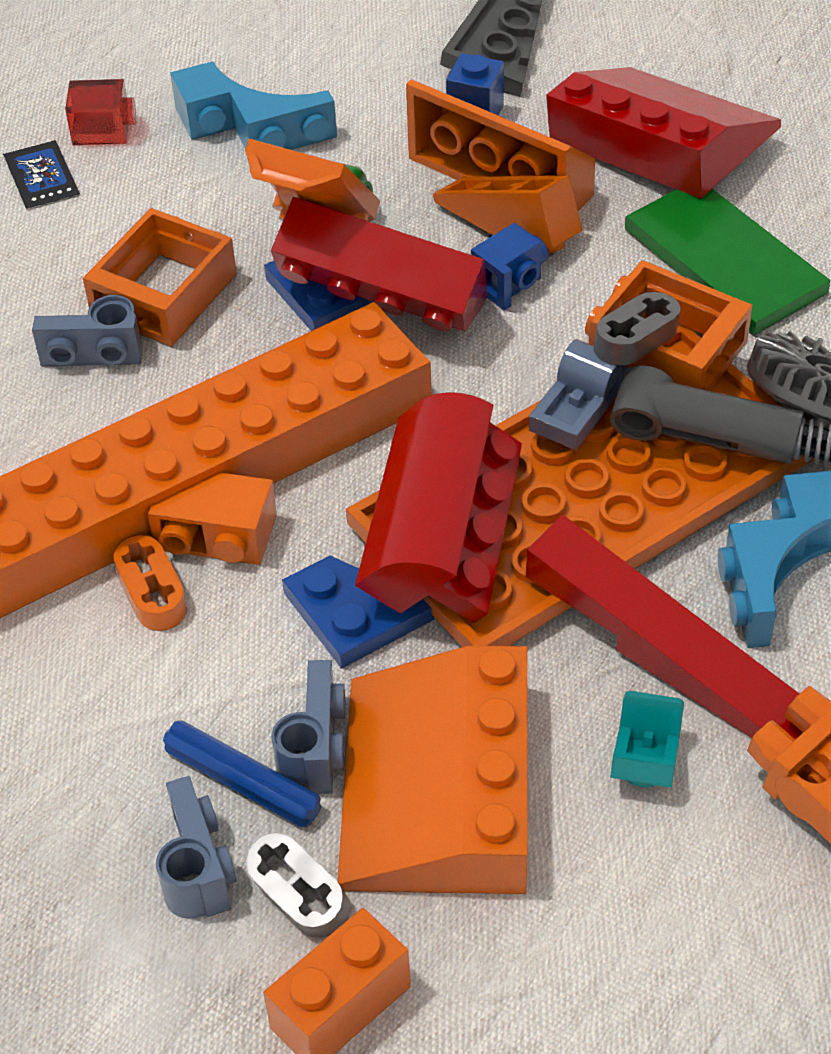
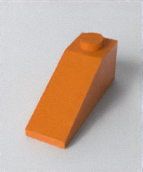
M570 175L462 177L433 193L436 204L492 235L515 222L531 235L539 237L545 244L548 254L563 249L566 246L565 241L582 231Z

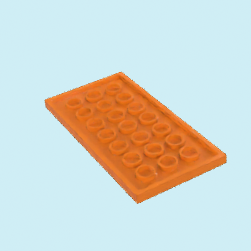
M678 324L676 335L664 343L663 346L688 355L701 337L693 330ZM732 363L710 390L782 407ZM615 400L578 449L573 450L529 431V415L540 403L538 401L495 425L521 442L522 447L488 614L473 623L429 595L423 599L430 605L432 615L461 647L509 646L572 608L525 577L527 549L562 514L636 569L782 480L784 475L792 474L815 458H811L809 462H806L805 456H801L799 460L793 459L791 465L664 435L649 441L633 440L624 437L611 426L609 418ZM379 490L346 508L347 524L365 543Z

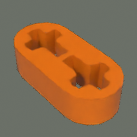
M143 535L129 537L122 541L115 549L113 555L119 582L139 622L144 627L156 631L168 630L180 624L185 618L187 611L184 591L162 545L156 539ZM142 559L146 565H149L150 571L142 574L134 561ZM158 591L162 600L168 604L158 607L157 603L151 600L150 594Z

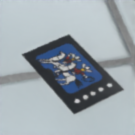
M56 140L3 154L26 209L80 195Z

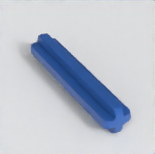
M175 721L163 737L164 749L167 753L300 827L310 826L321 810V798L317 793L185 721Z

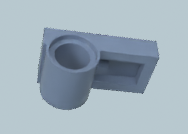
M120 295L101 297L91 304L88 315L34 316L32 333L41 366L141 364L143 349L137 317L132 302L126 297Z
M578 339L572 341L560 361L557 381L529 415V431L577 450L615 400L623 375L628 369L627 365L619 366L606 363L595 354L593 345Z
M308 660L306 712L291 713L282 717L273 727L271 734L276 772L317 794L333 793V770L344 769V734L334 733V719H345V684H334L332 660ZM300 750H308V752H306V753H301V754H295V753H294V752L300 751Z
M190 776L167 782L166 787L180 837L166 843L159 851L156 859V869L166 906L173 914L182 918H198L204 915L210 917L231 910L226 885L237 882L226 845L214 848L210 833L219 831L210 798L208 795L197 798ZM199 874L193 880L178 881L184 875Z

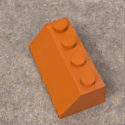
M413 79L406 83L409 159L456 180L462 177L570 175L578 211L594 196L596 158L572 146Z

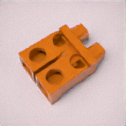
M808 686L795 697L784 715L803 733L795 740L772 720L755 733L747 751L768 773L762 788L775 800L779 797L791 813L807 821L831 844V700L811 686Z

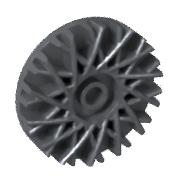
M767 331L765 335L761 334L760 337H757L747 363L750 378L772 397L793 407L792 409L803 411L805 423H809L813 419L814 426L818 427V424L823 422L824 428H828L831 424V352L822 346L823 339L818 338L815 341L805 336L800 341L791 331L787 335L781 332L775 335L770 331Z

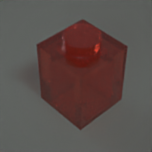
M124 79L69 81L65 112L72 145L127 144L129 125L136 124V104L134 97H127Z

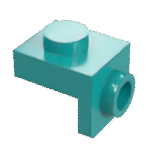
M637 691L625 692L610 778L626 780L634 786L644 788L654 786L672 788L684 710V701L682 699Z

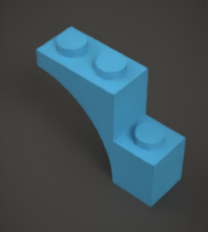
M213 61L170 72L175 108L191 140L235 129L245 149L248 139H253L292 150L337 137L335 101L328 90L300 95H280L257 91L228 78L217 68Z
M831 471L784 475L780 498L773 499L772 501L773 520L729 524L726 547L718 549V569L721 580L723 582L730 581L732 592L729 595L731 621L734 626H742L747 648L770 646L776 617L774 596L784 580L794 570L809 560L831 552Z

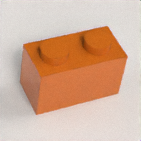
M364 907L361 908L263 991L270 1029L295 1054H335L411 987L409 950Z

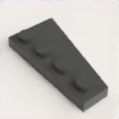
M478 0L443 49L440 65L452 70L461 53L481 55L489 59L504 61V91L521 97L543 0Z

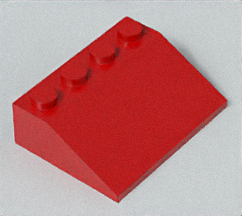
M632 67L574 72L546 94L550 138L572 146L598 160L700 199L781 128V119Z

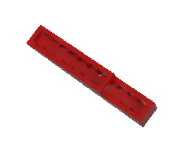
M563 514L527 549L525 577L618 636L617 651L751 738L766 723L772 720L795 740L803 733L784 717L788 706L800 693Z

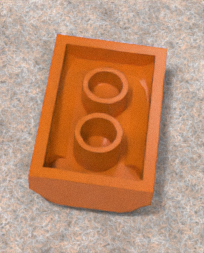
M248 139L245 153L250 166V174L254 179L270 183L276 191L272 207L280 211L279 220L283 221L292 197L369 222L375 219L380 200L345 164Z

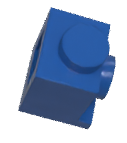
M515 222L471 249V255L482 258L485 262L487 299L503 311L511 307L512 296L530 288L537 280L541 279V264L548 259V251L543 241L539 237L531 235Z

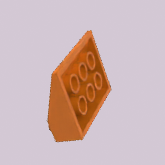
M464 646L351 679L337 879L343 891L526 894L528 857L527 646Z

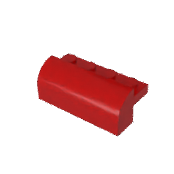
M438 393L420 400L398 418L355 586L400 614L428 595L473 623L488 614L522 443L490 422L494 405L482 398L464 393Z

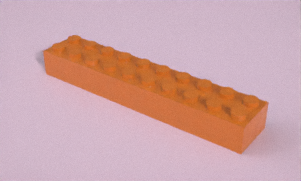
M373 302L1 475L0 618L114 563L113 555L116 547L127 538L138 535L152 537L148 518L151 505L219 472L273 480L274 484L396 424L402 414L420 400L432 395L431 362L382 309Z

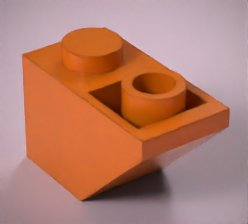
M221 472L151 505L148 512L152 537L162 545L164 551L176 555L190 554L217 558L229 563L243 562L261 565L277 517L273 480Z

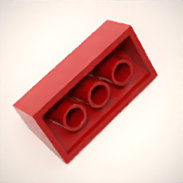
M292 197L271 248L277 269L280 270V274L293 282L307 284L311 280L326 285L328 291L338 297L354 300L356 296L374 301L386 313L401 316L403 312L422 317V321L426 325L440 331L448 332L451 328L465 332L485 304L488 296L484 259L296 197Z

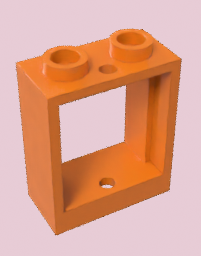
M150 208L83 277L88 306L90 307L94 301L108 295L126 297L134 306L140 335L172 347L237 275L232 238L220 232L185 221L177 216ZM159 255L195 268L171 296L135 282Z
M641 260L628 276L620 277L613 289L612 295L602 307L596 306L590 313L585 326V334L589 336L588 344L594 346L597 324L604 316L643 293H665L679 302L681 309L678 324L704 335L688 355L661 345L638 361L627 365V368L639 365L651 366L668 374L674 383L710 391L747 344L752 304Z

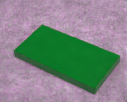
M676 189L625 217V230L680 275L752 304L749 331L753 335L760 333L829 292L830 279L714 189L710 190L702 199Z

